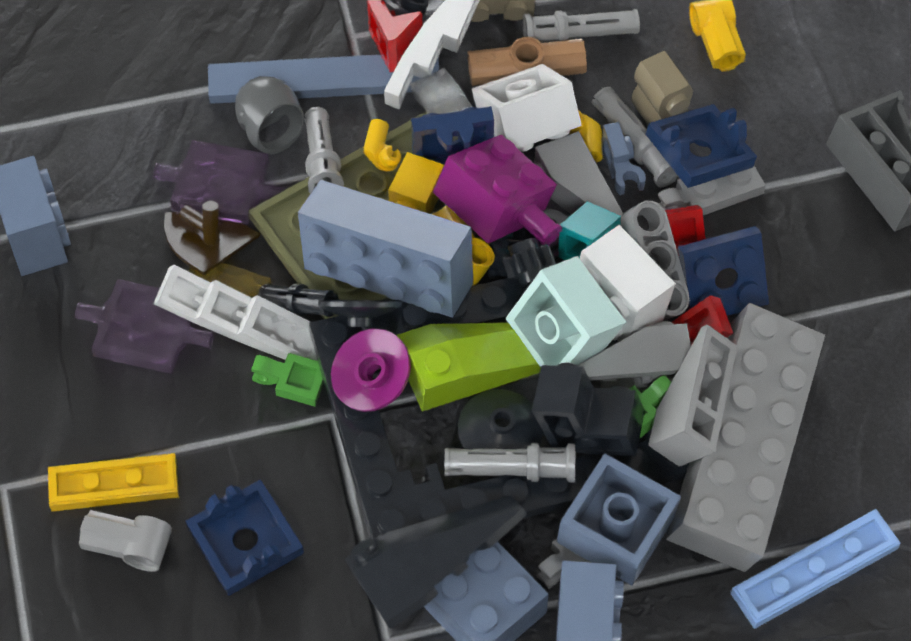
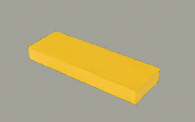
M175 453L48 467L50 509L53 512L179 498Z

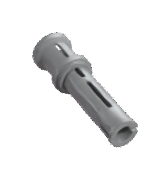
M637 9L567 16L566 12L555 11L554 15L532 17L530 13H525L522 18L523 37H532L542 43L569 40V38L628 33L638 34L640 31L639 13Z
M610 86L599 90L594 95L595 99L592 100V104L605 116L610 124L619 122L623 136L631 138L634 160L640 165H645L654 176V183L658 187H666L675 182L679 176L645 135L647 129L642 122L623 103Z
M313 107L305 113L306 118H304L310 151L305 161L306 172L310 176L308 180L310 194L320 180L344 187L343 177L339 173L341 169L340 157L333 151L329 114L324 108Z
M538 443L527 445V449L445 448V476L516 475L527 476V480H531V482H538L540 478H566L568 482H575V443H568L566 448L540 447Z

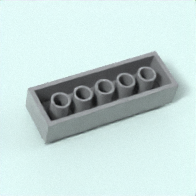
M751 303L732 321L731 328L734 334L727 338L738 347L716 451L713 454L689 463L679 494L681 498L676 515L670 524L666 540L743 572L764 556L825 334Z

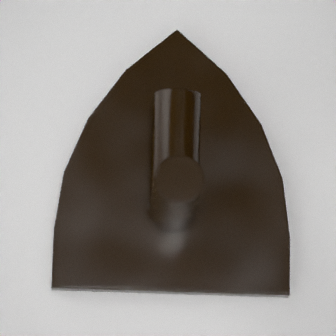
M215 201L204 202L202 212L189 205L184 206L180 212H165L164 233L169 247L180 260L202 275L207 274L260 237V233L229 217L219 215V205Z

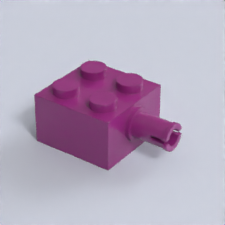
M502 134L448 156L433 193L488 244L524 227L540 241L541 245L547 244L549 246L556 241L560 235L559 232L562 231V227L544 213L557 184Z

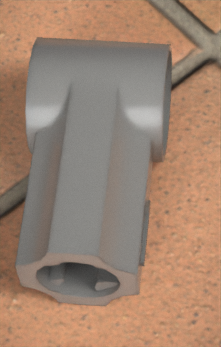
M90 510L87 516L85 515L80 528L79 545L84 550L122 558L125 563L134 568L144 571H157L160 568L172 527L165 521L152 516L141 515L132 520Z

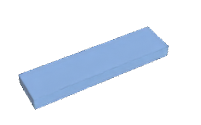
M874 509L732 588L730 594L755 629L894 552L901 543L877 509Z

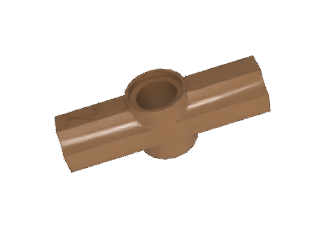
M523 37L513 42L511 47L468 51L469 77L472 86L487 84L540 64H544L561 76L586 73L587 70L586 50L582 39L541 43L535 38Z

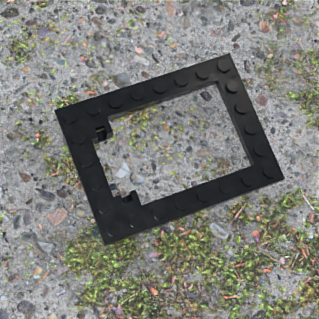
M506 278L472 286L453 318L437 312H429L412 303L402 302V307L397 310L374 317L373 326H347V317L344 316L309 322V333L370 538L375 539L379 535L509 495H512L527 513L524 518L568 508L604 455L591 454L575 458V482H568L566 478H540L538 482H531V480H527V476L504 475L445 490L437 463L426 465L425 475L416 480H413L410 470L397 472L379 410L371 412L354 410L345 405L335 394L331 381L332 364L341 346L353 335L368 329H383L398 335L429 324L508 323L506 320L507 315L529 287H521L518 278L512 281ZM612 340L610 342V346H613L614 344L618 343V341ZM381 369L374 372L373 380L379 376ZM652 429L643 435L644 442L639 443L636 456L608 455L660 485L684 479L689 465L687 463L678 466L649 447Z

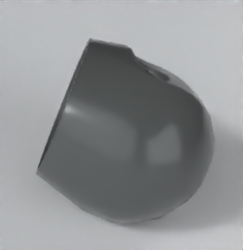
M259 76L248 81L240 88L236 95L235 113L238 123L246 131L250 143L255 148L267 154H277L289 148L297 140L303 128L304 114L296 94L285 81L276 77ZM284 114L289 117L290 125L280 138L271 142H264L259 139L260 130L277 122Z

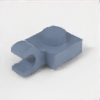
M619 122L604 125L602 136L603 153L612 179L615 178L614 186L616 192L619 195L624 194V181L628 179L634 180L637 183L639 191L644 190L646 180L644 171L629 162V159L634 158L631 138L623 136Z

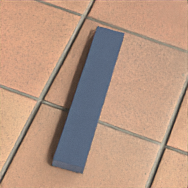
M381 55L208 64L210 104L235 102L240 88L251 79L259 76L276 77L285 81L294 91L297 99L384 94V90L394 72H389ZM437 60L429 80L414 76L407 92L440 91L439 60Z

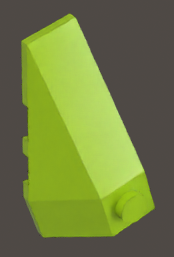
M509 323L429 324L396 335L408 349L411 360V371L408 380L422 412L540 373L541 370L537 361Z

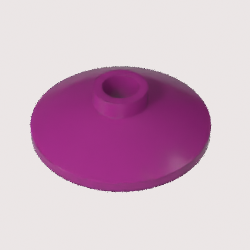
M368 329L353 335L341 346L332 364L331 381L335 394L345 405L358 411L371 412L388 406L399 397L408 382L411 371L408 349L400 338L387 330ZM381 369L379 376L373 380L374 372Z

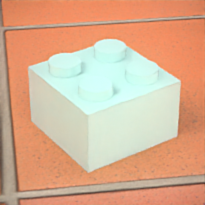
M578 256L542 269L506 317L508 323L515 330L540 367L542 365L557 366L560 363L580 365L604 351L626 323Z

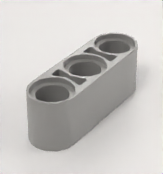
M654 201L641 202L621 216V227L648 255L651 253L658 258L660 268L676 283L670 299L671 306L666 311L664 322L682 314L688 308L690 301L689 292L664 208ZM638 214L643 215L647 219L649 224L648 231L643 230L639 226L637 221Z

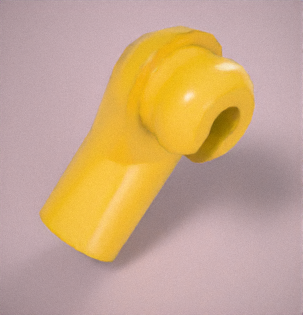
M578 110L582 126L569 130V135L579 131L593 159L597 163L603 158L601 127L595 120Z
M373 119L369 124L363 152L378 170L385 172L393 171L401 161V153L398 149L392 151L393 146L385 144L389 124L381 119Z

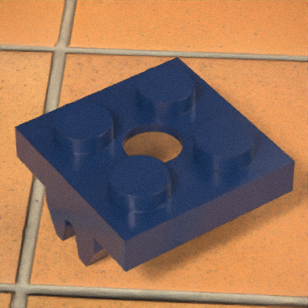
M714 104L651 122L648 124L645 134L687 188L753 168L757 158L755 153L745 143L747 138L746 121L743 119L735 122L737 114L735 108L721 113ZM695 143L702 147H708L711 154L705 157L696 156L691 153L689 145Z
M468 107L457 112L444 114L429 113L422 117L412 118V154L445 165L448 156L494 138L492 107ZM458 136V140L453 141V137Z
M756 226L678 246L679 260L690 300L686 312L710 295L721 298L727 316L741 312L749 303L758 307L769 304L762 234ZM732 268L736 270L737 278L732 286L724 289L716 286L715 278L722 269Z
M261 479L242 490L240 487L231 485L227 487L226 495L220 499L216 494L212 495L205 506L206 510L185 521L188 530L228 596L304 554L302 544ZM241 529L253 530L258 536L256 546L248 551L237 549L233 544V537L236 532Z

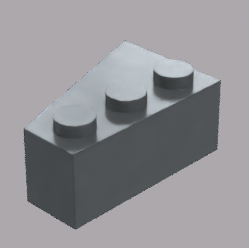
M901 90L839 115L826 143L827 147L894 232L911 225V119L908 120L902 105L905 99Z

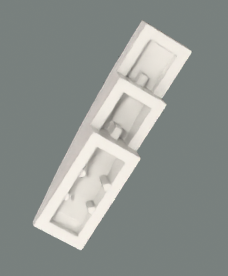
M445 0L424 23L402 55L384 90L385 104L400 109L413 77L416 76L428 81L442 48L458 52L480 0Z
M176 265L168 268L153 304L195 324L286 360L288 353H292L317 361L309 333L310 321L258 295L251 298L217 280L210 283Z

